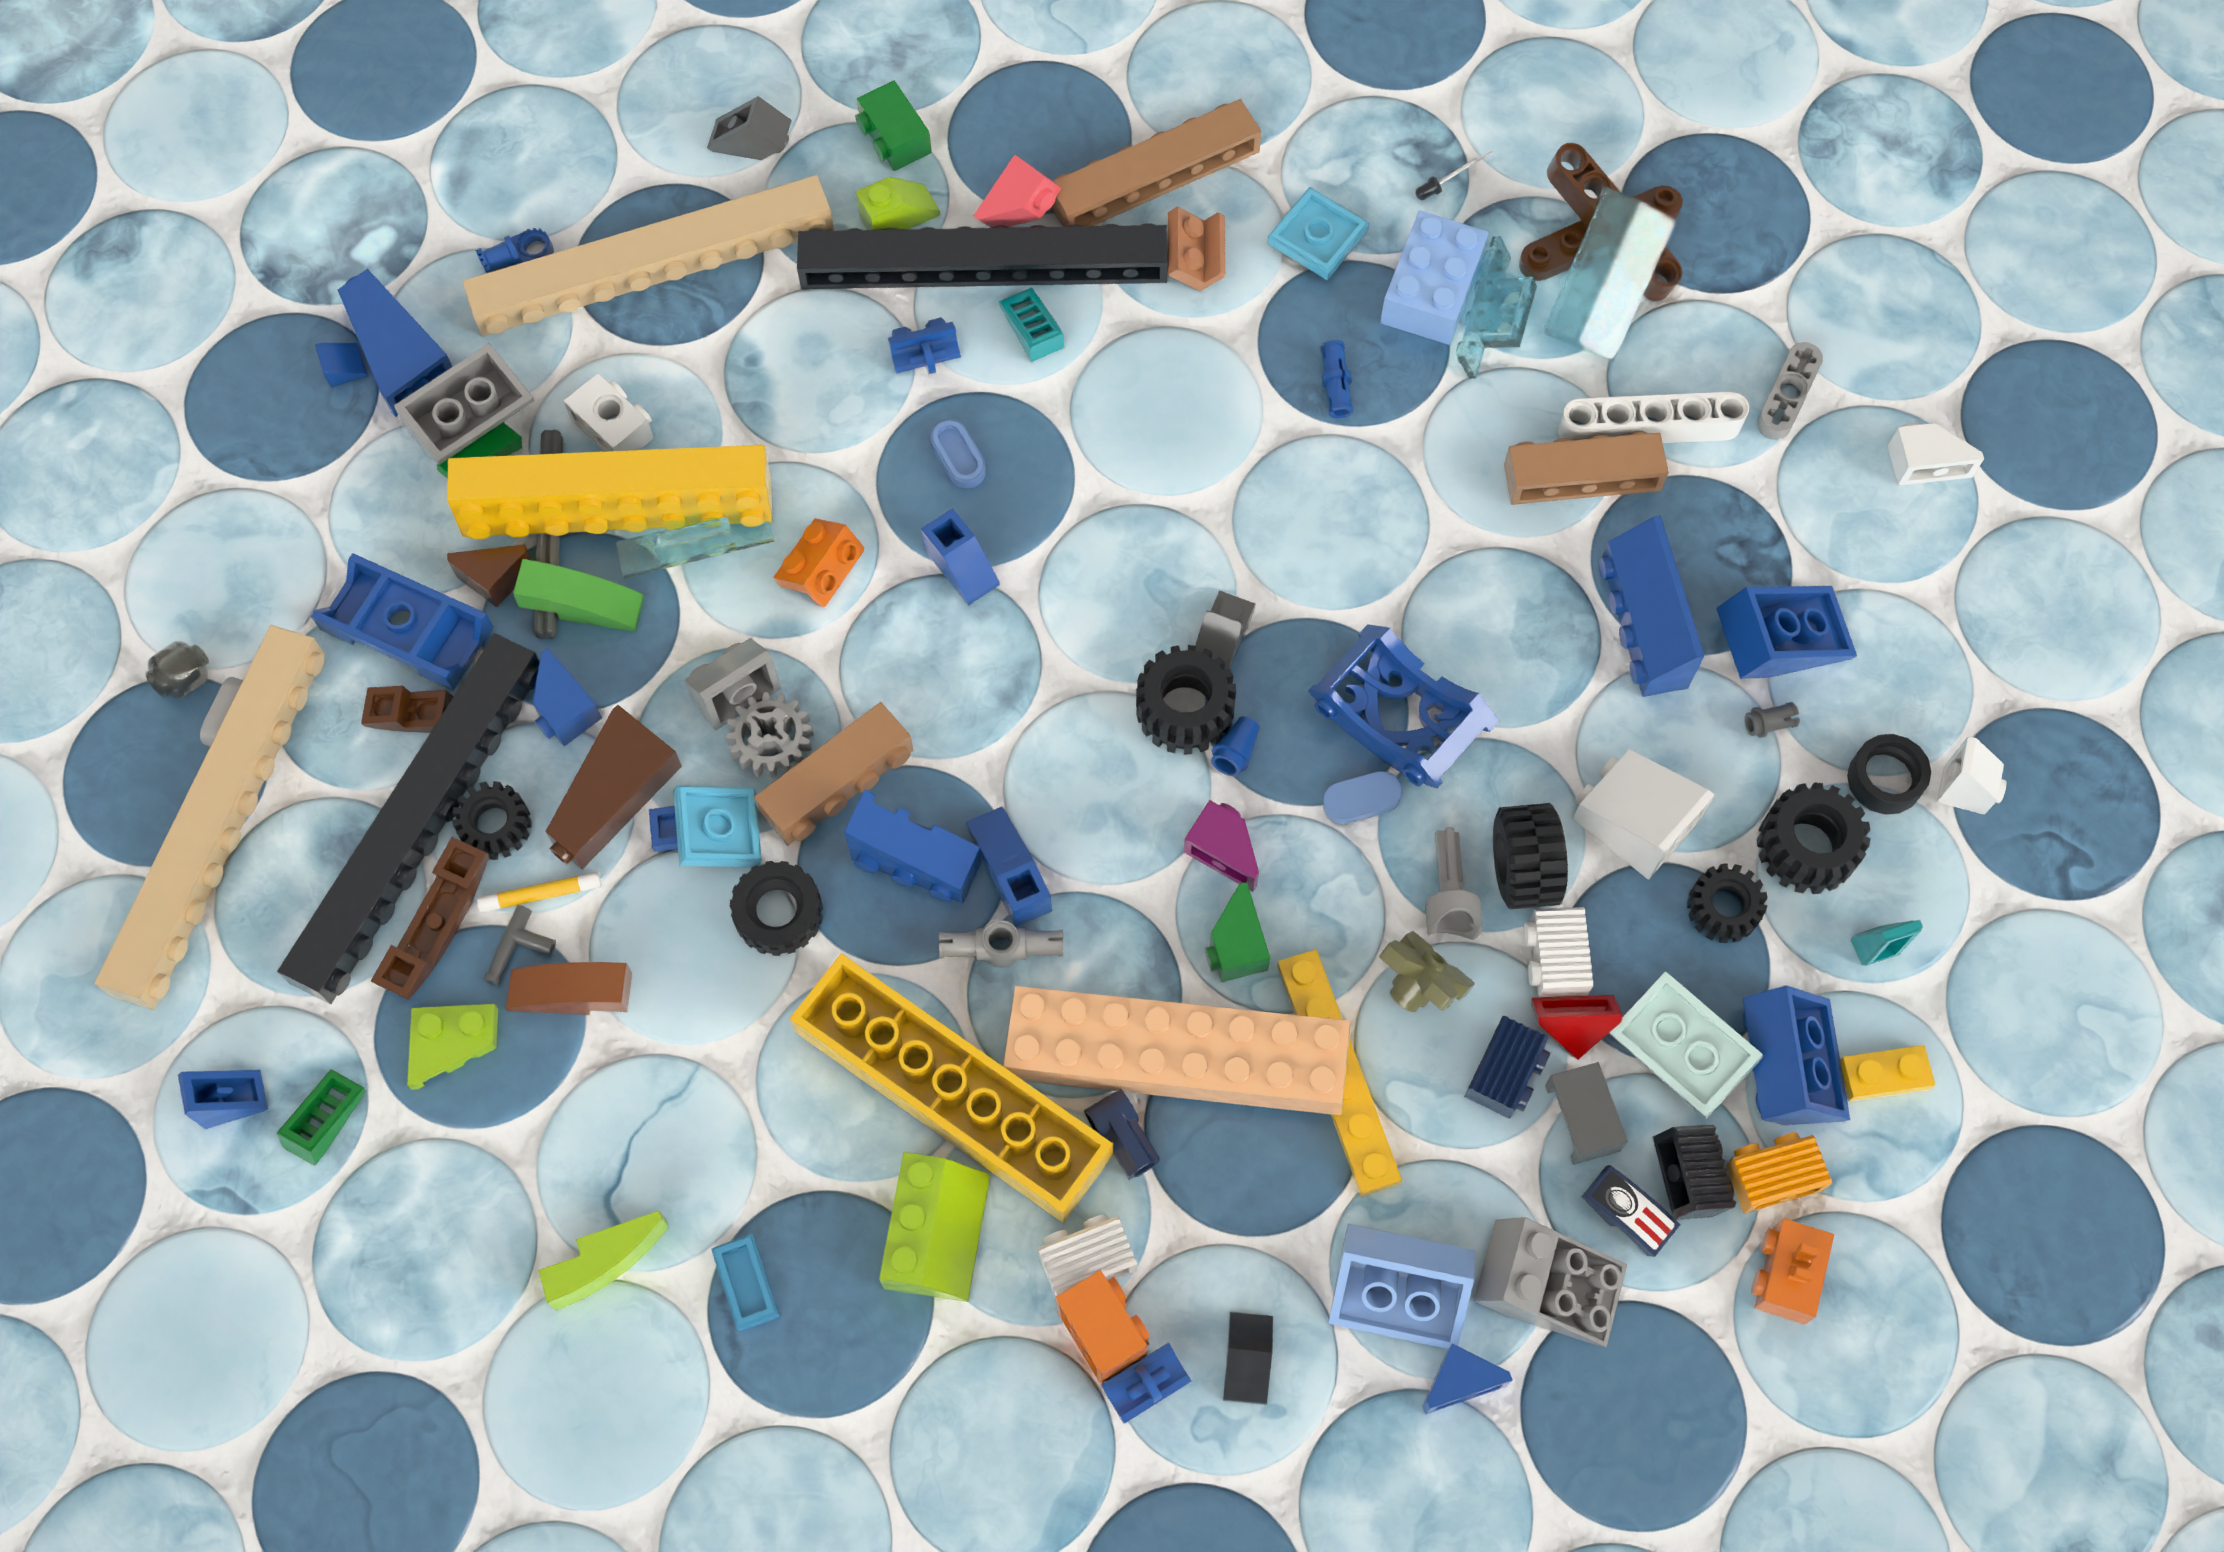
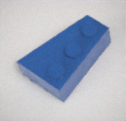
M864 789L844 831L852 861H855L854 864L868 873L875 874L878 870L892 876L893 881L904 887L913 888L914 885L925 888L929 890L931 896L940 901L951 902L953 899L963 903L982 862L980 847L935 824L930 829L909 821L908 817L911 812L898 807L896 813H893L873 803L876 795Z

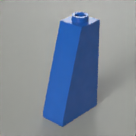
M367 268L359 275L350 278L345 285L337 290L379 390L391 413L397 417L398 413L394 405L453 366L442 348Z

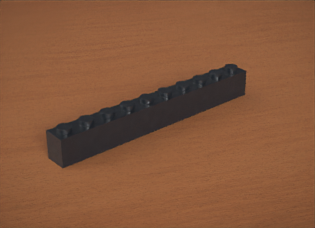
M1145 223L1130 226H1119L1116 224L1081 226L1074 224L1067 227L1034 225L1031 227L1013 228L1007 226L971 228L962 226L955 229L924 227L921 229L886 228L884 230H861L851 228L838 231H825L823 229L798 231L797 272L801 289L1167 283V225Z
M494 633L277 970L289 984L329 1004H332L336 996L341 995L346 990L354 967L359 960H363L369 954L373 945V937L378 929L391 919L395 910V903L402 891L411 887L416 878V869L425 856H429L434 851L438 842V835L445 823L453 820V808H459L460 805L457 801L461 795L463 796L468 788L476 784L480 776L481 766L488 755L491 756L497 751L505 728L509 722H514L519 716L522 702L529 690L535 689L540 661L534 651Z

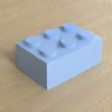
M1419 210L1384 298L1380 323L1451 345L1483 260L1489 231Z

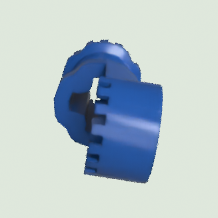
M533 228V230L527 229V231H523L511 238L506 236L504 237V242L486 250L479 248L475 251L485 272L490 273L553 254L554 248L545 231L543 232L540 228L539 230ZM540 241L545 243V247L540 253L529 254L526 252L527 247L533 242Z

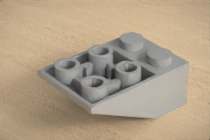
M1529 1218L1496 1219L1474 1302L1507 1317L1597 1346L1607 1347L1627 1264Z

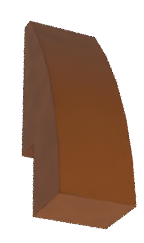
M618 962L556 963L512 969L506 1010L513 1012L590 1015V1011L628 1012L632 971L627 963Z

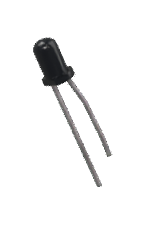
M1493 151L1479 159H1473L1439 181L1436 177L1432 176L1427 183L1416 189V197L1419 200H1425L1433 194L1441 193L1442 188L1440 184L1490 155Z

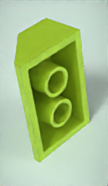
M903 1152L879 1277L884 1289L964 1302L969 1301L990 1174L946 1158Z

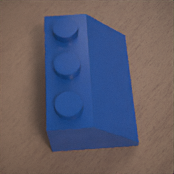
M1787 985L1743 997L1745 1011L1743 1013V1024L1748 1032L1749 1043L1763 1054V1058L1752 1069L1757 1087L1755 1101L1757 1109L1761 1113V1119L1781 1125L1849 1121L1850 1114L1830 999Z

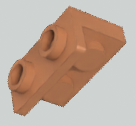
M1178 206L1169 211L1168 275L1198 291H1202L1224 278L1226 274L1225 216L1217 212L1208 219L1202 220Z

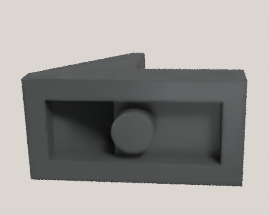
M1219 590L1211 611L1207 610L1204 615L1195 644L1196 652L1202 653L1204 648L1212 651L1213 660L1220 657L1225 661V670L1230 669L1254 614L1256 603Z

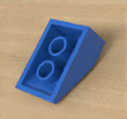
M1833 586L1746 587L1716 608L1740 679L1770 678L1851 660L1857 656Z

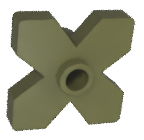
M1414 931L1407 933L1400 942L1394 940L1388 943L1379 955L1381 960L1398 973L1392 981L1391 997L1401 1007L1410 1012H1416L1419 1007H1425L1429 1001L1443 1011L1450 1007L1455 999L1461 1000L1475 985L1457 967L1447 964L1445 959L1435 952L1433 947Z

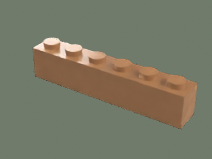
M1241 99L1230 104H1222L1215 108L1214 111L1198 118H1190L1182 125L1166 132H1158L1148 140L1134 146H1126L1118 153L1107 158L1094 160L1084 168L1070 174L1058 176L1053 182L1062 189L1056 196L1051 209L1062 227L1074 224L1095 226L1259 153L1261 129Z

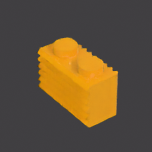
M1793 1132L1774 1139L1775 1146L1760 1150L1759 1144L1755 1143L1734 1151L1735 1157L1725 1166L1743 1214L1820 1193L1832 1184V1178L1829 1176L1814 1135L1800 1138L1798 1132Z

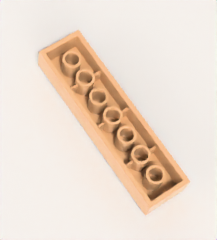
M1015 986L1003 1067L1023 1081L1111 1091L1122 1089L1123 1092L1342 1116L1350 1021Z

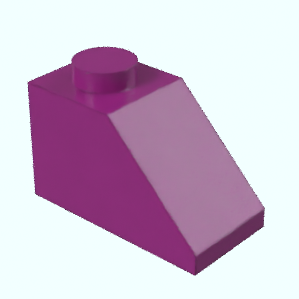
M1209 800L1185 837L1184 853L1238 884L1247 882L1249 890L1253 892L1257 887L1259 870L1245 819L1241 818L1240 813L1226 803L1218 805Z

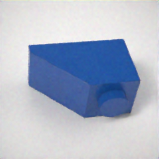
M548 648L541 652L532 703L539 715L535 723L548 739L556 736L561 744L566 746L601 720L602 716L595 702Z

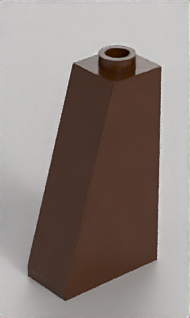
M618 704L612 709L545 831L553 844L549 848L550 851L564 864L568 865L573 861L582 870L682 767L675 750Z

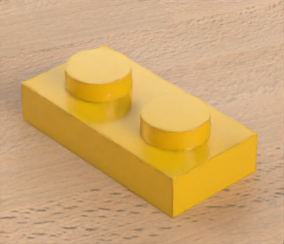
M1925 1045L1843 1056L1840 1059L1849 1101L1930 1090L1935 1086Z

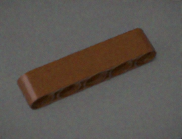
M1576 143L1562 145L1547 168V177L1550 183L1643 295L1654 301L1666 298L1682 278V267L1678 260L1582 146ZM1561 162L1569 163L1574 170L1566 169ZM1584 190L1593 191L1597 198L1589 197ZM1608 217L1616 219L1620 226L1612 225ZM1631 245L1642 249L1644 255L1634 252ZM1655 273L1663 275L1667 283L1657 280Z

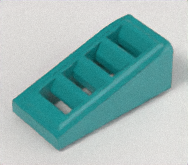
M1032 287L999 301L1001 310L1031 362L1064 348V334ZM1027 301L1030 302V304L1027 306H1024L1015 311L1013 310V307L1018 306ZM1031 311L1036 312V314H1033L1022 320H1020L1019 318L1020 316L1027 314ZM1039 320L1041 321L1040 324L1027 329L1025 327ZM1043 330H1046L1047 332L1038 337H1032V335L1037 334Z
M1920 920L1886 924L1855 934L1851 938V943L1861 964L1867 966L1900 955L1922 931L1923 925Z

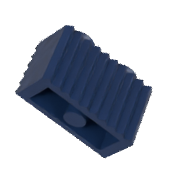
M1502 1016L1464 1097L1509 1119L1516 1108L1524 1111L1534 1091L1533 1088L1527 1086V1083L1533 1072L1541 1075L1551 1052L1544 1050L1549 1037L1530 1027L1524 1026L1522 1023L1509 1019L1507 1016Z

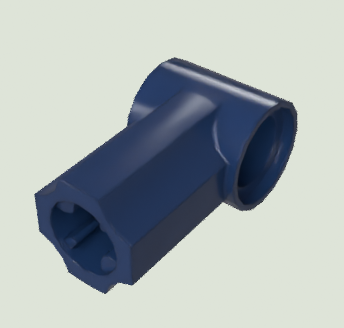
M1122 1089L1117 1090L1084 1110L1092 1129L1113 1143V1155L1128 1180L1139 1177L1160 1162L1155 1149L1138 1124L1139 1118L1132 1103Z

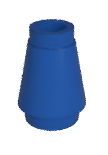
M1246 716L1239 717L1237 722L1213 747L1211 763L1219 772L1227 776H1238L1241 771H1245L1248 768L1257 733L1260 729L1258 723Z

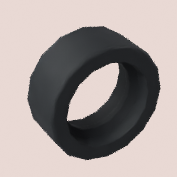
M1896 734L1877 735L1863 744L1850 762L1847 778L1850 791L1859 803L1870 811L1887 815L1899 814L1913 807L1928 788L1932 772L1929 759L1919 745L1907 737ZM1876 755H1888L1897 758L1910 771L1912 778L1911 786L1902 794H1891L1880 790L1873 785L1867 776L1866 766L1868 761Z

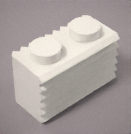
M1585 908L1535 909L1530 922H1525L1524 924L1526 946H1533L1534 961H1529L1528 964L1530 985L1537 986L1538 997L1588 996L1593 987Z
M1101 1214L1083 1223L1085 1229L1070 1235H1068L1067 1230H1060L1043 1238L1045 1245L1037 1247L1038 1255L1055 1297L1099 1270L1103 1272L1107 1280L1113 1276L1115 1279L1137 1271L1136 1259L1118 1216L1108 1219L1107 1214Z

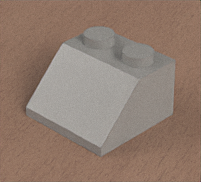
M752 638L743 643L731 645L724 651L721 657L710 664L698 666L684 680L690 697L715 731L726 725L728 719L738 717L735 710L737 705L745 709L749 707L748 697L752 696L756 702H761L764 692H768L769 696L781 689L771 655Z

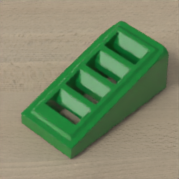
M330 1069L278 1130L277 1135L282 1147L315 1166L327 1152L366 1092L365 1088ZM331 1089L345 1095L344 1100L340 1101L329 1094ZM323 1103L334 1111L332 1114H329L319 1107ZM313 1118L323 1125L317 1128L309 1122ZM303 1133V1134L307 1135L308 1137H310L311 1139H310V1140H307V1139L301 1137L300 1135Z

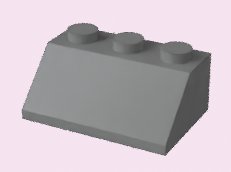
M488 343L394 405L403 426L422 450L440 465L535 400L492 345Z

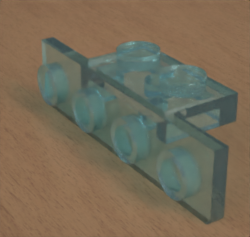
M1493 236L1489 250H1486L1484 253L1483 271L1480 280L1475 284V298L1472 308L1466 314V328L1463 339L1458 343L1456 349L1457 360L1464 368L1469 379H1476L1485 348L1520 347L1537 288L1533 277L1505 278L1511 255L1501 236Z
M723 517L675 530L666 529L618 541L616 548L624 579L775 541L769 521H763L760 526L747 527L741 523L729 524L728 517Z

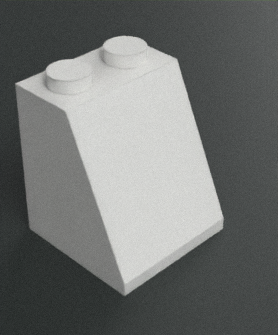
M1629 749L1620 760L1615 756L1612 757L1599 774L1603 779L1595 787L1588 784L1577 796L1574 802L1578 805L1573 820L1649 880L1698 825L1715 794L1703 786Z

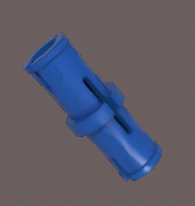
M1331 340L1320 346L1324 364L1322 384L1328 394L1329 415L1333 418H1345L1350 416V413H1353L1349 385L1352 382L1351 372L1347 370L1344 343L1339 340Z

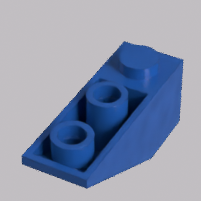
M1003 806L967 821L966 825L975 844L980 847L981 857L1013 925L1018 927L1052 912L1049 890L1034 859Z

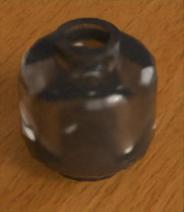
M174 641L148 659L149 671L145 673V676L151 687L160 696L181 699L207 681L208 671L206 665L209 664V660L199 646L195 644L189 646L185 642Z

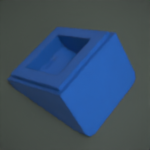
M357 343L315 344L323 374L331 387L367 376Z

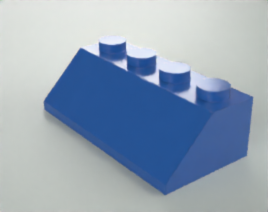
M1661 515L1654 516L1608 541L1603 556L1599 558L1600 575L1603 580H1608L1611 590L1609 593L1611 611L1614 615L1618 614L1620 620V642L1623 649L1629 650L1632 660L1629 666L1631 679L1634 684H1639L1642 697L1688 689L1704 658V652Z

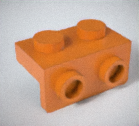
M814 518L791 553L783 560L781 567L773 578L781 587L807 593L818 606L826 607L864 552V546L846 525Z

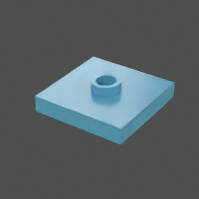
M1309 187L1269 234L1267 244L1328 280L1368 232L1370 223Z
M683 785L675 787L673 794L679 866L754 867L757 864L760 866L762 856L757 806L753 798L756 796L755 788Z

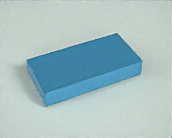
M753 1234L711 1248L738 1332L780 1317Z

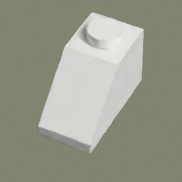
M1919 422L1904 424L1897 428L1888 444L1898 486L1972 478L1984 460L1981 451L1936 423L1920 424Z
M1968 736L1943 767L1937 802L1985 815L1995 802L2000 803L2004 797L2007 785L2006 780L2001 779L2004 764L1977 738Z

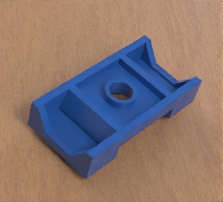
M354 553L348 559L346 582L330 607L314 610L311 618L320 630L352 645L358 642L416 669L420 676L452 691L456 688L494 627L487 613ZM401 611L410 612V618L406 623L402 625L391 624V619L396 613Z

